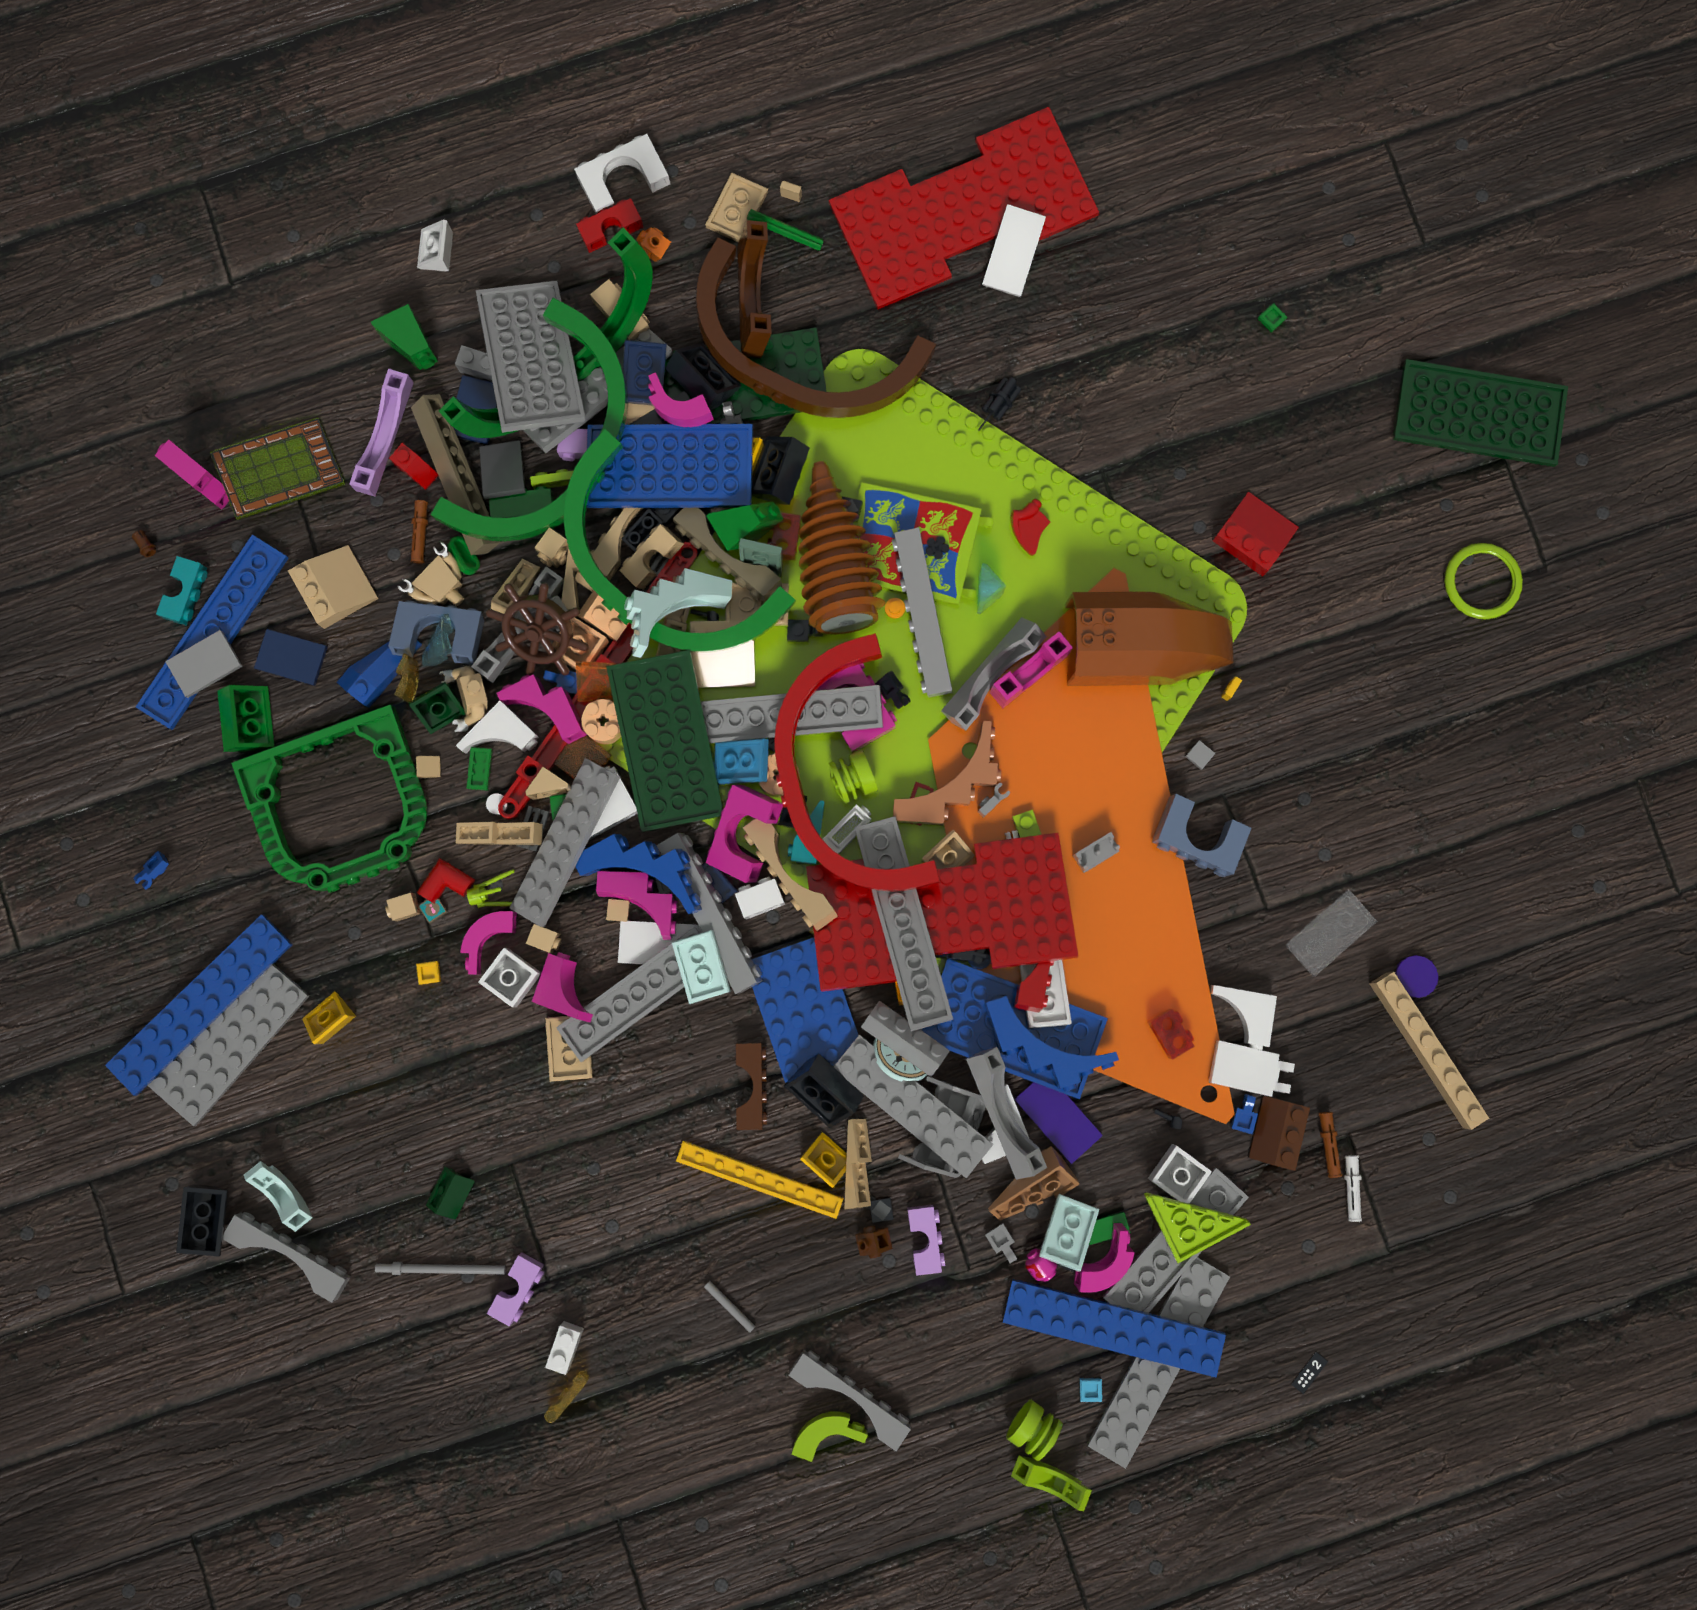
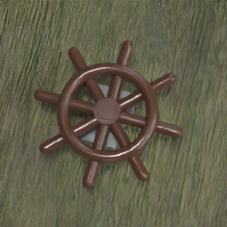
M547 583L540 585L539 595H525L522 597L518 595L511 584H506L504 589L513 601L512 604L506 609L504 614L492 609L486 611L487 617L502 622V633L505 641L498 643L495 646V650L501 652L511 648L515 654L528 661L526 674L529 676L534 674L536 664H550L553 662L562 675H568L569 669L561 657L568 651L570 646L582 651H587L589 648L587 643L573 638V627L570 619L578 616L580 609L573 608L568 611L558 595L551 599L547 598L549 589ZM518 610L522 615L519 619L515 618V614ZM515 627H518L525 631L520 634H517ZM529 639L531 641L530 647L523 641ZM549 639L560 642V646L555 649ZM539 642H541L546 652L538 651Z

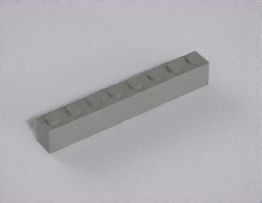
M919 527L895 532L896 539H892L894 552L898 551L900 559L896 560L898 572L902 571L904 579L900 580L902 592H907L908 599L904 600L906 612H911L912 620H908L910 632H915L916 640L912 641L914 652H919L920 660L916 662L918 672H923L924 681H921L922 691L927 693L928 698L953 693Z
M677 833L658 844L657 847L661 855L674 849H682L687 852L691 868L684 871V873L689 875L692 881L691 887L694 893H697L700 897V906L702 910L693 913L703 933L710 930L714 931L727 980L735 994L742 993L763 981L761 978L762 972L756 964L754 965L749 948L744 946L741 940V932L732 924V916L728 909L723 907L720 893L714 890L710 874L704 871L701 865L703 864L701 857L692 848V840L685 833Z

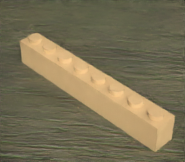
M1386 972L1369 984L1461 1126L1472 1130L1488 1120L1489 1117L1395 972Z

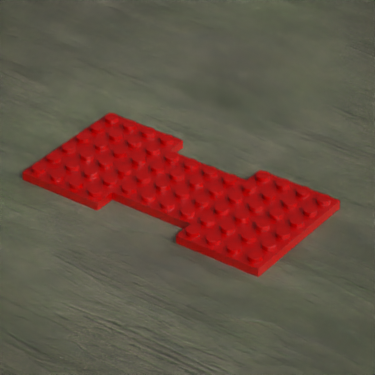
M1049 107L976 137L975 142L982 154L981 157L913 186H910L903 169H900L829 200V205L877 310L951 279L952 274L945 260L997 238L1007 204L1046 216L1039 241L1099 215L1096 204Z
M1059 833L974 844L977 864L937 869L941 883L916 889L935 955L989 948L992 969L1078 958ZM863 859L851 860L853 863L865 866ZM822 864L806 866L809 890L823 894L838 915V917L818 931L813 926L821 992L897 982L872 890L852 884L838 877Z

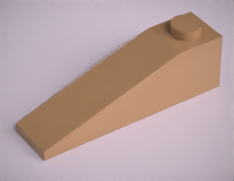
M1052 1146L1041 1152L1047 1166L1046 1169L1033 1177L1014 1179L988 1208L989 1212L997 1219L1003 1220L1025 1210V1206L1033 1203L1040 1205L1043 1203V1199L1054 1195L1057 1198L1058 1194L1064 1195L1080 1184L1062 1156Z

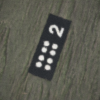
M1316 1352L1291 1385L1304 1394L1328 1361Z

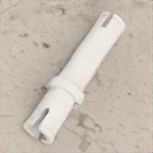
M1345 1155L1346 1175H1344V1180L1347 1182L1348 1221L1351 1222L1362 1221L1359 1181L1362 1180V1177L1359 1175L1358 1155Z

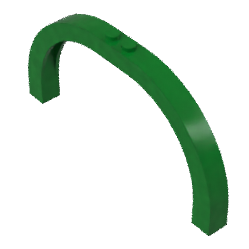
M624 227L608 242L623 262L624 283L613 312L600 329L610 342L615 353L638 323L648 302L653 281V271L649 256ZM585 346L573 357L578 382L588 377L594 369L601 367L594 355ZM453 396L439 410L440 414L452 427L467 436L494 438L516 432L502 433L497 408L476 409L464 404Z
M552 298L543 317L546 323L581 342L599 362L605 375L608 390V408L600 434L606 429L620 442L626 423L628 397L624 374L617 355L608 339L591 320L574 308ZM615 457L610 461V463H609L608 465H611V464H612V462L614 461ZM604 470L601 472L596 482L594 483L591 493L596 487L597 483H601L604 479ZM567 489L555 501L544 508L518 517L493 518L472 513L443 497H440L431 516L442 524L474 538L489 541L522 540L543 534L548 528L553 529L564 522V504Z
M604 429L582 455L571 476L564 504V527L570 553L581 575L589 586L604 599L601 603L610 611L614 608L619 613L617 617L627 625L628 623L632 624L633 621L627 619V610L624 609L627 597L601 572L593 559L586 537L585 515L591 490L604 468L623 448L622 444ZM779 586L754 614L730 628L709 633H690L675 630L657 622L650 632V638L668 647L682 651L690 650L691 652L710 653L737 648L753 641L771 629L796 603V600Z

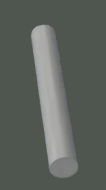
M711 1281L704 1286L749 1333L756 1327Z

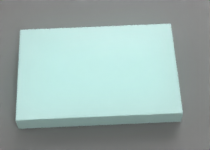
M713 930L672 942L689 1004L731 992Z
M1058 1194L1039 1257L1080 1272L1099 1209Z

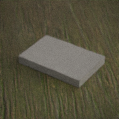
M221 630L165 661L187 698L243 667Z

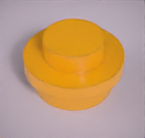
M899 598L889 599L885 604L887 616L893 619L903 616L905 613L904 602Z

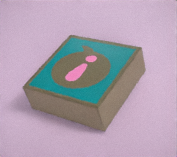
M440 898L437 899L435 904L426 900L418 905L430 924L448 912Z

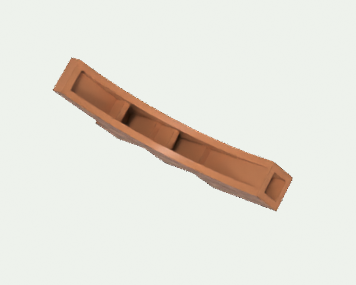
M992 721L982 722L980 739L975 753L968 765L954 780L943 788L924 796L911 799H894L893 817H896L897 823L943 825L944 820H948L949 809L945 808V805L969 806L970 801H974L975 788H971V785L995 787L997 782L1001 781V769H998V763H989L994 758V748H990L991 739L994 740L995 727H991Z

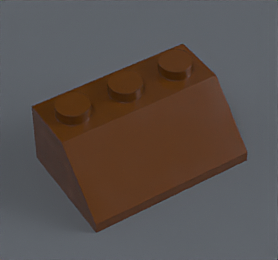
M1262 1096L1248 1158L1295 1171L1310 1108Z

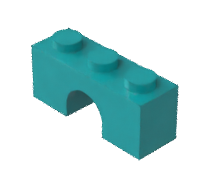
M177 556L170 576L182 582V591L175 597L163 595L156 615L187 626L188 621L193 617L194 604L200 598L202 582H205L207 578V567L201 563Z

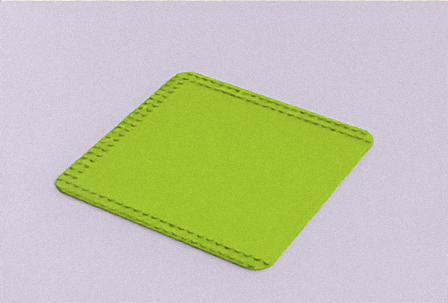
M855 349L844 352L833 359L824 370L826 391L850 392L869 387L886 378L899 365L872 350ZM919 378L915 385L901 398L880 410L865 415L832 418L804 412L795 413L780 437H794L810 447L790 505L776 504L784 519L757 542L782 547L783 571L780 578L783 584H789V594L796 600V603L788 611V620H809L810 616L803 609L807 600L801 594L805 585L800 581V575L803 570L799 566L802 555L798 548L803 541L799 536V531L805 525L801 521V517L808 510L806 501L811 496L810 486L812 485V468L814 463L819 461L826 462L832 477H834L833 480L837 488L842 490L840 493L841 497L857 499L861 482L981 508L980 517L992 518L994 524L992 529L978 526L963 588L975 590L977 594L976 599L972 601L961 597L959 605L934 600L953 693L928 698L927 693H923L921 681H924L923 672H918L916 662L920 660L919 652H914L912 642L916 640L915 632H910L908 620H912L911 612H906L905 608L903 616L893 619L885 613V605L877 611L878 621L866 629L846 634L823 633V637L809 636L808 642H788V626H773L755 639V687L698 689L701 702L787 694L796 678L817 657L839 644L876 633L883 658L863 663L865 666L862 669L866 676L870 675L874 683H876L885 674L893 671L904 687L900 691L905 693L911 700L906 706L897 709L892 699H885L886 704H884L887 712L891 710L897 720L895 722L896 728L858 750H862L866 756L878 791L865 796L862 790L858 788L856 789L858 799L854 800L851 792H848L847 795L850 802L844 804L834 788L829 763L834 761L837 769H840L838 760L840 758L843 759L846 766L850 765L849 755L852 752L843 739L842 732L795 736V759L799 768L803 794L807 796L806 806L809 815H811L820 800L825 802L820 835L823 839L856 804L859 807L863 805L870 811L871 815L869 817L872 819L870 822L872 823L893 817L894 799H910L915 782L930 786L934 791L937 790L928 739L949 720L941 710L1021 618L1036 623L1044 633L1070 609L1065 608V604L1072 592H1088L1115 568L1126 574L1129 592L1166 594L1229 619L1232 622V639L1234 642L1243 628L1247 616L1246 598L1241 587L1225 572L986 421L981 430L978 431L985 421L984 419ZM752 496V505L768 502ZM1033 499H1038L1042 503L1039 510L1048 518L1050 524L1043 530L1036 554L1032 556L1021 547L1013 533L1011 513L1012 510L1023 509ZM715 531L712 537L716 544L728 555L740 561L739 549L727 551ZM703 550L690 568V570L732 580V583H736L735 577L731 574H725L719 567L720 564L716 561H710L705 556V551ZM882 588V591L874 596L883 599L885 604L891 598H899L903 602L908 599L907 593ZM711 606L690 607L685 632H690V622L707 621V617L690 614L691 609L703 612L715 611L719 615V621H725L726 607L724 609ZM665 617L659 620L658 623L663 625ZM649 637L648 647L642 657H635L632 653L627 662L655 657L659 642ZM1215 670L1172 685H1148L1162 752ZM611 687L608 688L601 699L614 702ZM604 718L603 721H600L602 726H605V723L609 722L606 718ZM621 737L612 744L605 745L595 742L599 750L608 759L628 771ZM710 743L713 762L715 763V743ZM966 743L962 748L963 755L971 759L977 745ZM768 749V756L775 753ZM759 782L718 785L723 809L725 808L728 792L732 785H745L771 797L762 790ZM918 787L915 797L927 795L930 791ZM771 797L782 803L781 798ZM854 814L832 838L840 844L862 820ZM747 815L742 818L737 826L736 841L737 844L757 856L755 853L758 850L755 845L750 846L744 838L746 832L743 827L755 819ZM721 816L702 821L717 829ZM779 816L778 822L772 825L779 835L778 849L783 869L792 880L809 890L806 866L814 865L791 862V857H788L789 844H793L797 833L795 829L778 825ZM897 823L909 866L924 863L922 858L946 836L944 824H922L919 826L910 823ZM857 836L839 853L840 856L849 861L863 859ZM946 957L936 958L940 974H942L947 961ZM956 961L971 967L967 961Z

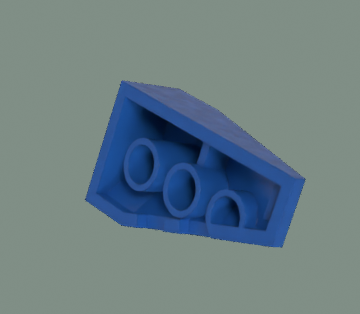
M419 641L416 643L414 654L422 645ZM389 642L351 665L336 682L368 708L373 705L411 659V657L392 655L388 646Z

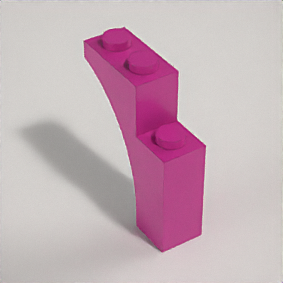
M533 674L531 676L526 675L519 682L508 684L501 691L497 692L499 700L506 705H528L545 712L556 725L562 740L568 744L587 735L568 691L562 686L552 688L546 694L540 679Z
M597 872L596 892L599 897L623 899L639 906L655 921L663 940H672V934H676V921H673V913H677V901H674L672 894L649 893L653 892L654 882L653 879H650L649 874Z

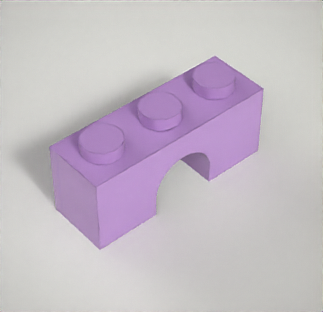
M933 1205L907 1208L910 1231H922L928 1236L926 1247L913 1251L916 1276L941 1273V1266H945L944 1253H939L942 1236L941 1231L936 1229V1223H940L938 1209L934 1210Z
M524 1253L519 1254L508 1273L509 1276L518 1282V1293L516 1295H508L502 1291L499 1292L487 1314L508 1326L514 1321L517 1323L523 1314V1310H521L524 1302L528 1303L534 1293L531 1290L534 1283L538 1284L544 1275V1272L541 1271L544 1264Z

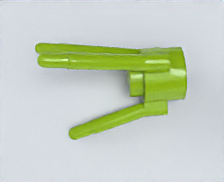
M513 869L481 884L474 885L472 889H468L467 898L471 906L477 904L478 908L485 906H511L512 902H485V900H488V894L499 892L501 888L486 890L483 887L501 880L515 871Z

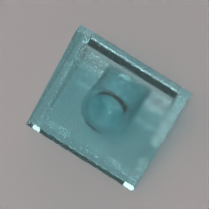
M982 563L979 571L977 614L983 613L1000 598L1006 587L1004 582L984 563Z

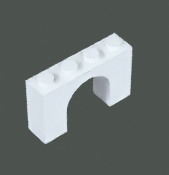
M647 134L637 136L627 144H620L608 153H601L589 162H582L574 169L595 214H598L604 208L609 209L615 206L605 183L608 174L618 166L630 165L640 170L652 193L670 185L668 173Z

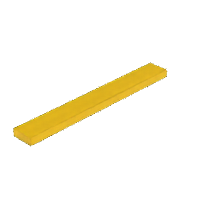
M684 1140L676 1162L837 1219L844 1199L835 1194Z

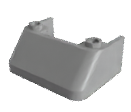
M927 1076V1081L938 1085L935 1089V1097L978 1131L986 1109L982 1096ZM920 1143L915 1147L912 1157L901 1154L898 1157L924 1170L954 1178L961 1175L924 1143Z

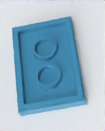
M769 739L715 743L714 767L718 785L767 782Z

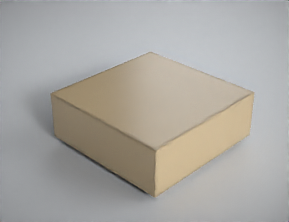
M782 181L780 194L782 197L800 202L802 189L801 186Z
M608 899L606 920L627 922L630 901Z

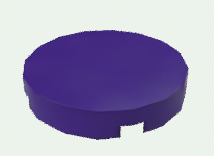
M1415 955L1404 958L1397 965L1395 974L1410 997H1425L1434 991L1438 983V972L1432 961Z

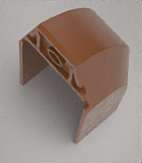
M1137 591L1072 592L1065 604V608H1075L1076 664L1075 673L1067 682L1068 686L1172 685L1202 673L1233 664L1232 622L1223 616L1166 594Z

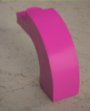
M656 372L648 375L651 381L648 387L652 396H649V399L657 414L665 421L680 427H696L714 420L703 394L688 401L673 400L663 390Z
M499 911L487 914L478 919L469 928L464 936L460 952L469 954V958L465 960V969L468 970V974L481 975L482 949L490 937L499 933H516V912Z
M1122 1223L1113 1224L1112 1242L1108 1254L1098 1262L1083 1263L1080 1272L1075 1270L1074 1285L1079 1292L1105 1290L1120 1281L1127 1273L1133 1261L1134 1251L1128 1245L1130 1243V1233Z

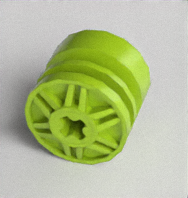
M862 750L849 755L850 765L846 766L842 758L838 759L840 769H837L834 761L829 763L832 783L844 804L850 802L847 795L848 792H851L854 800L858 799L856 791L858 788L862 790L865 796L878 791L873 773Z
M1031 1399L1024 1404L1015 1416L1007 1431L1006 1439L1017 1447H1021L1027 1442L1025 1453L1028 1455L1032 1453V1458L1040 1461L1056 1443L1063 1423L1058 1418L1054 1419L1051 1413L1042 1418L1044 1408Z

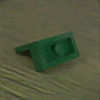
M444 1167L426 1206L435 1214L456 1219L474 1184V1180L459 1175L452 1168Z

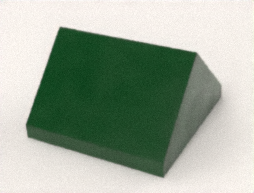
M446 682L409 702L410 707L430 734L465 715L464 708L453 688Z

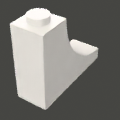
M499 701L456 746L466 754L470 751L471 747H476L486 742L501 741L515 745L523 752H526L527 750H532L538 742L536 740L539 737L504 703Z
M605 767V769L619 775L615 767ZM621 776L589 840L637 815L636 804Z
M1210 985V994L1224 999L1238 1013L1243 1024L1244 1043H1248L1250 1048L1262 1050L1263 1046L1270 1047L1277 996Z
M1004 1084L1010 1110L1022 1131L1028 1136L1008 1084ZM993 1128L985 1136V1138L993 1143V1146L981 1159L984 1164L1006 1156L996 1130Z

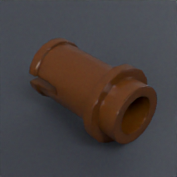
M143 530L132 534V539L139 547L141 555L148 558L156 553V546L151 544Z

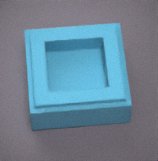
M1079 1378L1080 1402H1102V1379Z

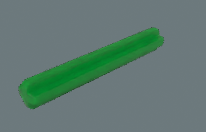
M750 209L748 212L747 220L767 222L768 230L813 249L820 250L824 242L822 238L753 209Z

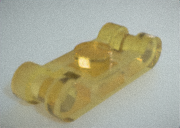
M578 1372L573 1379L571 1389L569 1390L566 1387L558 1396V1399L561 1401L557 1405H551L544 1416L547 1422H555L589 1380L587 1372Z

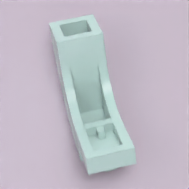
M260 1161L244 1174L245 1181L269 1198L278 1211L282 1223L295 1232L312 1219L310 1210L302 1196L292 1183L273 1165L268 1167Z

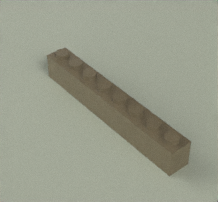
M440 394L423 395L411 409L448 500L472 513L490 517L455 430L439 412L444 406ZM462 533L471 555L487 554L500 543V541L478 539Z

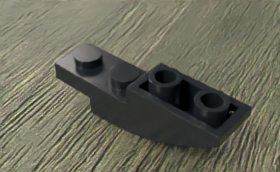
M648 508L621 539L636 552L637 546L649 538L653 528L660 524L667 527L682 508Z

